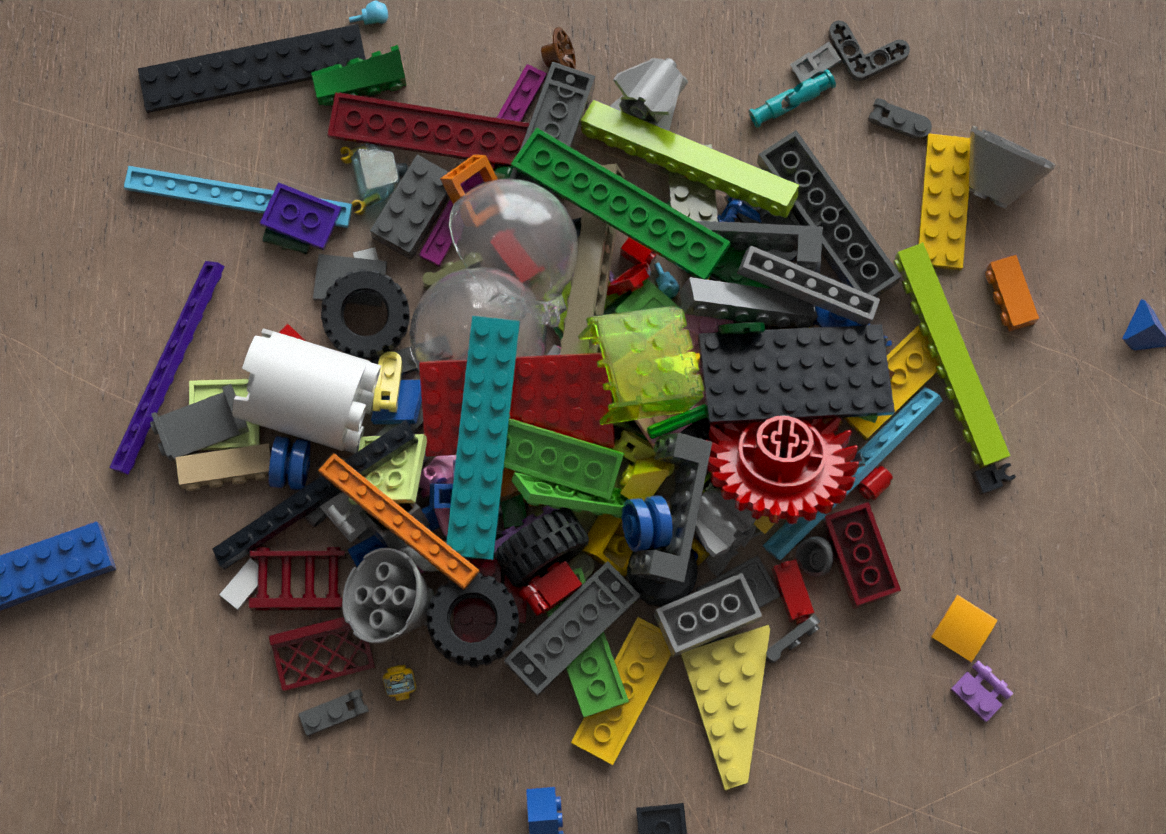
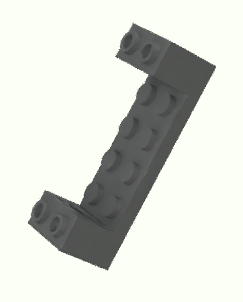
M552 62L521 149L536 128L571 147L584 109H587L595 88V76ZM513 168L507 184L508 196L551 210L556 193Z
M696 221L730 241V247H733L735 250H747V248L753 246L765 252L770 251V249L780 250L784 253H791L794 250L798 251L797 265L820 274L823 227Z
M681 433L659 436L656 440L654 459L679 466L675 474V491L670 498V514L673 527L672 539L669 546L661 548L662 552L657 550L635 552L630 562L631 575L662 583L684 582L712 442Z
M607 561L504 660L505 665L538 697L621 615L623 616L636 604L641 595Z

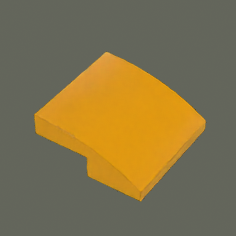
M957 595L931 637L972 662L998 620Z

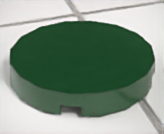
M764 323L718 325L719 335L751 334V331L756 333L765 332Z

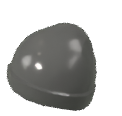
M814 536L803 540L798 545L796 560L804 573L814 577H822L829 573L832 568L834 551L831 543L826 538Z

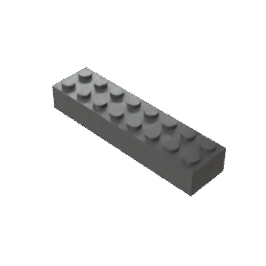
M797 130L759 153L757 164L762 170L799 185L798 198L791 211L801 226L823 227L821 254L843 284L876 298L898 284L901 275Z

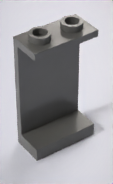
M231 384L222 387L224 392L164 415L158 416L156 412L152 413L154 421L150 422L154 434H159L161 442L158 443L162 456L167 455L168 459L173 461L176 460V457L189 455L250 432L246 421L233 417V403L236 394Z

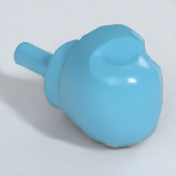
M373 1L367 4L366 8L362 9V15L349 17L350 23L364 20L365 25L375 24L376 22L383 24L388 19V10L384 3Z
M656 263L654 266L659 274V277L656 279L658 289L668 298L673 299L680 290L679 284L670 272H664L660 263Z

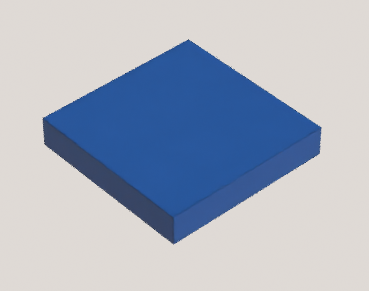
M401 380L397 412H389L386 409L373 411L371 418L373 424H400L405 420L409 424H416L422 402L420 380ZM382 396V400H390V396Z

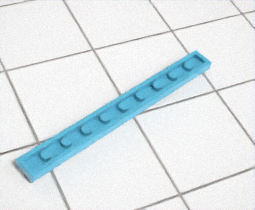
M128 166L124 189L129 191L263 214L274 193L273 190ZM322 199L342 208L335 226L348 228L352 204Z
M924 387L857 452L861 454L862 461H859L857 472L853 475L855 477L854 485L850 490L846 491V495L943 401L939 394ZM817 511L815 520L808 521L804 517H800L797 520V524L786 522L763 547L768 553L781 560L827 514Z

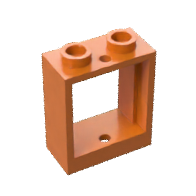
M473 155L440 178L464 226L480 227L486 223L487 218L491 215L499 214L503 211V207L510 203L486 155ZM479 171L493 201L477 213H474L460 184Z

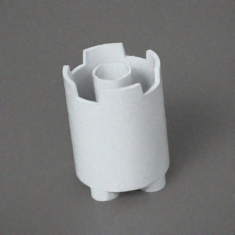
M263 328L261 332L263 337H254L246 355L242 369L250 372L247 384L248 395L246 398L235 396L233 417L334 449L356 453L364 433V427L361 425L365 413L371 415L373 411L374 390L379 379L381 365Z

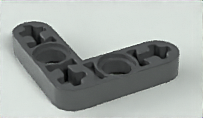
M838 20L833 22L829 28L828 35L849 75L856 81L866 80L905 61L910 52L909 44L899 39L864 55L847 23ZM836 28H838V30H844L842 34L844 42L842 43L841 36L839 34H834ZM852 46L856 53L852 56H847L843 52V48ZM896 47L904 49L902 55L895 53L892 55V61L890 60V54L895 52ZM881 55L885 58L886 63L884 65H877L874 63L873 58ZM858 57H859V59L857 60L858 66H859L860 68H863V67L865 68L864 71H863V74H861V72H859V71H858V72H855L857 65H856V63H855L854 61H855Z

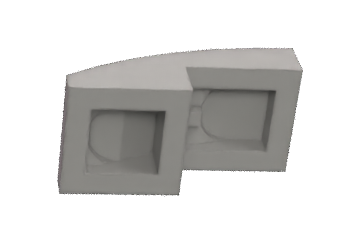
M827 42L811 54L808 52L790 65L799 80L803 82L809 78L813 79L819 76L824 70H829L842 61L830 42Z

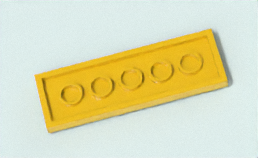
M928 133L918 244L924 243L934 268L962 270L969 199L970 138Z
M919 325L887 355L888 368L895 372L890 380L895 412L937 372L936 366L939 365L936 358L931 357L928 350V337L922 335ZM892 415L878 416L875 423L859 417H845L844 419L867 440Z
M637 617L614 660L629 702L584 718L571 744L612 766L614 765L671 657L670 650L660 628Z

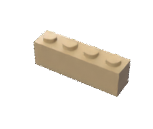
M267 443L176 457L179 485L182 489H186V491H196L200 489V486L209 485L210 488L223 486L225 482L242 484L246 483V479L255 478L257 481L269 479L271 446Z

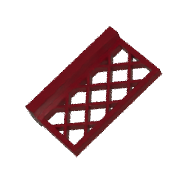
M344 617L268 636L282 691L375 668L369 642L361 639L359 644L356 645L346 639L352 628L349 623H346ZM346 631L344 636L338 634L340 632ZM333 634L342 639L335 651L323 645L328 635ZM323 637L321 642L315 640L316 638ZM311 640L318 645L312 657L300 650L304 641ZM344 641L356 648L349 660L337 653ZM363 641L366 650L360 647ZM300 643L298 648H295L292 644ZM288 646L295 651L289 663L280 658L278 648ZM320 647L333 654L327 665L314 659ZM358 649L367 654L369 664L358 666L352 662ZM297 653L310 659L303 671L291 665ZM335 655L347 662L343 671L336 672L328 667ZM312 661L324 668L319 677L313 678L305 673ZM281 662L287 665L284 671ZM349 664H351L352 666L355 667V668L347 669V667L349 666ZM289 667L301 674L296 683L286 685L284 675ZM326 670L331 672V674L324 675ZM303 676L308 678V680L300 681Z

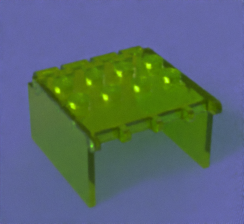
M669 306L586 318L588 325L578 335L579 340L591 339L592 345L600 344L603 360L597 361L598 367H606L609 379L608 383L603 384V389L612 390L615 402L608 405L609 412L599 420L600 425L683 413L691 409L704 397L703 393H701L705 391L701 375H693V373L699 371L695 352L687 353L688 350L693 349L689 330H681V328L687 327L685 314L682 309Z

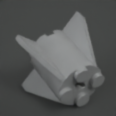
M651 58L649 61L622 71L615 76L613 81L623 95L612 103L610 107L669 131L677 98L688 84V80L676 68L677 64L672 59Z
M710 487L701 496L694 537L710 554L705 560L711 572L718 577L730 559L738 554L736 549L741 545L745 547L751 538L763 532L754 525L756 519L751 517L752 511L748 509L738 511L735 509L736 501L734 499L724 500L720 491Z

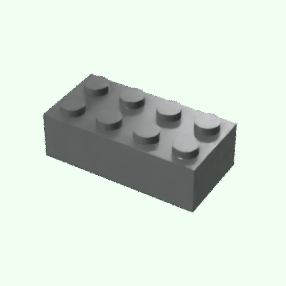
M416 155L371 228L372 239L412 260L450 198L440 180L441 177L449 172Z

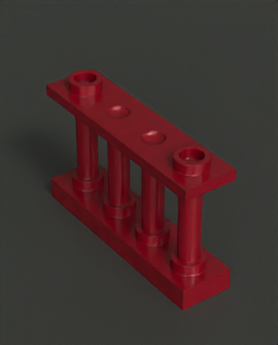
M259 547L256 551H250V557L253 560H258V594L255 595V598H249V608L251 611L343 610V598H340V594H338V559H346V553L341 551L340 547H327V551H270V548ZM282 559L281 594H279V598H269L267 594L268 560ZM291 559H305V594L302 595V598H293L291 594ZM315 559H329V586L326 598H317V595L314 594Z

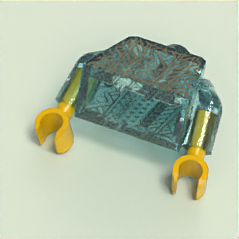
M372 143L353 147V150H350L348 147H342L340 150L342 154L349 153L348 156L342 157L341 160L345 164L352 162L360 198H364V201L354 200L352 202V207L361 204V209L354 212L356 215L364 214L367 206L370 208L392 194L394 188L399 183V177L404 176L408 170L406 163L395 162L394 154L391 151H385L383 148Z

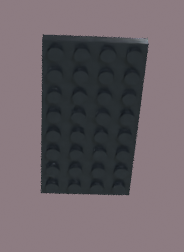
M882 324L765 330L764 333L751 331V334L719 335L718 332L698 334L708 425L765 422L767 419L775 416H790L799 420L883 416L893 415L895 412Z

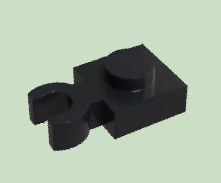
M1011 463L1003 464L998 470L994 464L971 473L979 494L1001 488L1003 486L1002 481L1009 482L1015 479V474L1008 476L1005 473V469L1010 467Z

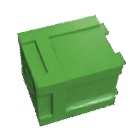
M645 279L642 282L644 285L633 291L615 310L616 317L614 319V323L618 327L644 341L684 314V311L648 279Z

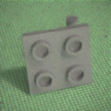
M341 492L321 505L320 508L351 543L368 527L359 515L364 509L359 505H352L348 501L349 497Z

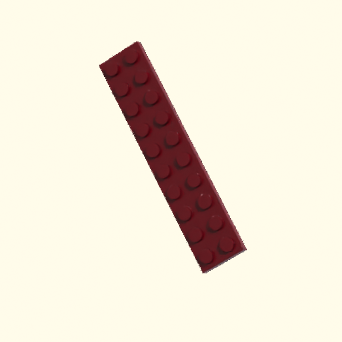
M336 92L327 135L328 138L464 160L469 159L473 155H486L490 164L511 166L512 161L521 149L530 123Z

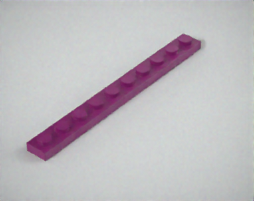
M526 64L496 118L522 122L543 85L547 73ZM490 164L492 169L496 168L497 166L495 164ZM479 171L460 184L472 209L486 186ZM451 199L419 254L420 258L438 267L441 266L463 227V223Z

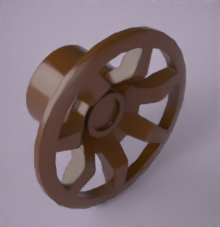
M557 27L553 31V43L541 47L543 62L548 68L551 67L552 62L576 69V57L572 42L568 34L561 27ZM569 44L570 49H566L565 46Z

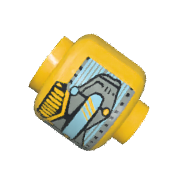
M405 664L387 668V672L383 675L386 694L389 697H395L396 701L410 698L409 693L416 690L413 670L406 668Z

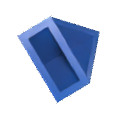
M1143 299L1140 300L1122 338L1131 350L1166 347V331L1154 310Z

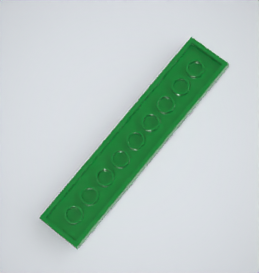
M539 128L534 130L511 163L512 168L696 278L707 280L731 245L730 241Z

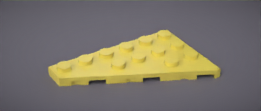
M769 625L697 647L681 654L724 790L748 783L770 634Z

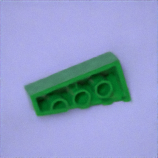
M398 45L390 47L391 52L382 54L381 51L371 53L372 57L366 60L352 59L344 67L341 64H337L312 72L319 105H333L336 92L356 96L367 94L368 96H375L380 94L381 91H397L402 89L403 86H407Z

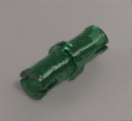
M268 228L264 232L263 242L280 246L282 250L287 251V249L305 255L309 251V244Z

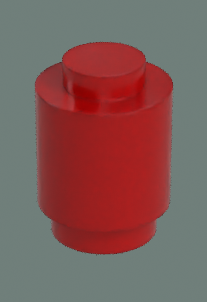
M883 466L874 468L859 483L860 494L868 500L870 498L876 500L891 485L893 480L892 474Z

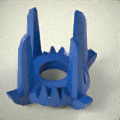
M732 197L727 199L729 202L721 215H718V222H735L734 218H737L736 214L738 212L761 223L760 215L756 210L739 199Z

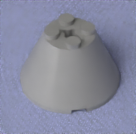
M972 126L970 130L969 190L974 192V195L985 200L989 196V199L994 201V204L1006 209L1007 205H1011L1056 166L1046 158L1031 153L1030 150L983 129L980 131L976 126Z
M392 548L376 549L366 554L364 560L357 568L354 567L347 578L342 600L344 618L358 638L370 643H385L423 625H427V609L430 607V600L434 596V591L429 588L417 566L408 555Z

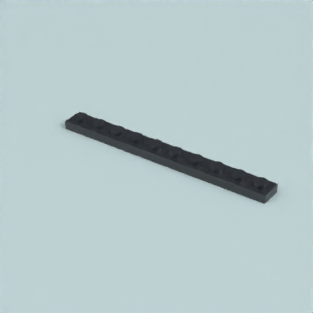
M405 420L344 461L365 477L418 442V439L410 424ZM320 476L212 548L219 566L224 570L248 555L250 551H254L342 491L325 477Z

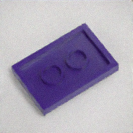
M278 182L260 221V225L324 250L342 208Z

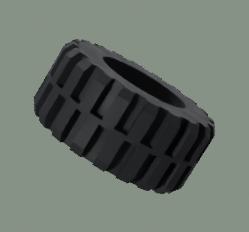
M359 269V272L354 273L351 271L346 273L347 275L343 278L339 277L336 279L335 284L326 291V297L323 298L321 304L322 326L329 340L339 351L362 359H375L386 352H390L395 347L397 348L401 344L403 337L406 336L410 323L408 300L402 288L390 276L383 275L380 271L376 270L372 272L366 269ZM363 293L379 297L387 308L388 315L384 327L378 333L371 336H360L353 333L344 321V310L347 303L354 296Z
M561 508L536 519L504 541L497 548L496 560L511 584L516 587L528 585V582L539 575L542 578L548 574L547 569L556 562L562 564L574 558L588 545L589 537L573 511L568 508Z
M480 573L465 590L449 579L447 584L441 585L437 589V593L435 596H432L430 607L427 609V628L435 648L447 660L453 661L459 666L464 667L466 665L471 666V668H477L480 665L487 666L492 664L494 660L501 659L504 653L512 647L518 633L519 616L512 594L508 592L502 583H498L495 578L491 576L485 577ZM470 598H477L487 602L492 607L496 617L492 633L486 639L475 643L459 639L454 634L450 624L451 614L456 605Z

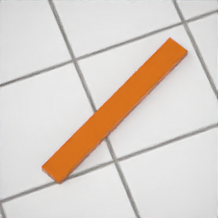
M335 453L318 470L329 482L463 590L478 575L479 570Z

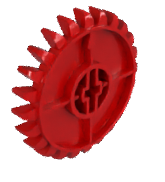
M775 416L767 419L765 422L718 424L720 429L711 425L709 439L712 441L707 470L712 472L710 480L713 486L722 487V498L724 500L734 499L736 501L735 509L738 511L748 509L752 511V518L758 520L762 516L769 517L770 523L777 524L779 519H786L789 524H797V520L800 517H804L808 521L815 520L817 511L822 514H828L832 511L834 504H840L845 499L846 491L850 490L854 485L855 477L851 476L857 472L859 462L850 461L855 458L858 447L857 445L846 447L851 437V430L835 436L839 429L841 418H833L824 424V419L799 420L790 416ZM780 447L785 448L784 458L779 457Z

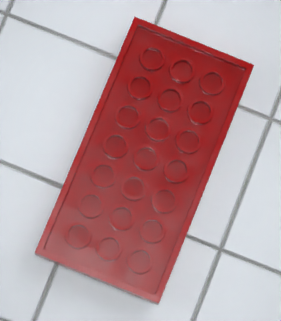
M609 352L516 357L509 418L602 447L614 448ZM467 359L419 363L424 435L427 438L426 457L457 454Z

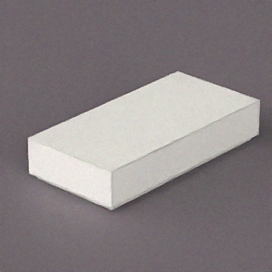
M249 559L219 594L237 610L243 606L258 588V564Z

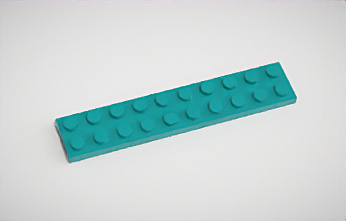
M472 316L446 543L461 556L494 559L520 321Z

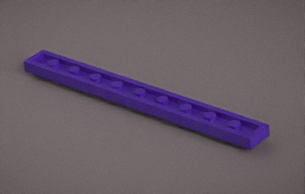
M205 261L110 464V469L128 475L134 467L138 452L143 447L145 437L151 428L150 422L154 421L152 413H157L159 407L163 404L164 396L174 381L176 370L183 361L188 345L193 340L195 329L203 318V312L207 304L212 299L214 288L222 277V271L225 266L220 263Z

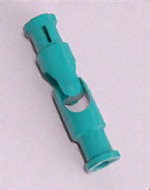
M826 69L823 71V74L814 79L809 78L799 83L794 89H788L766 100L764 105L756 109H749V117L754 126L759 128L761 123L771 118L776 119L798 107L800 103L818 97L821 92L828 88H835V79L831 72ZM784 99L790 106L782 108V100Z

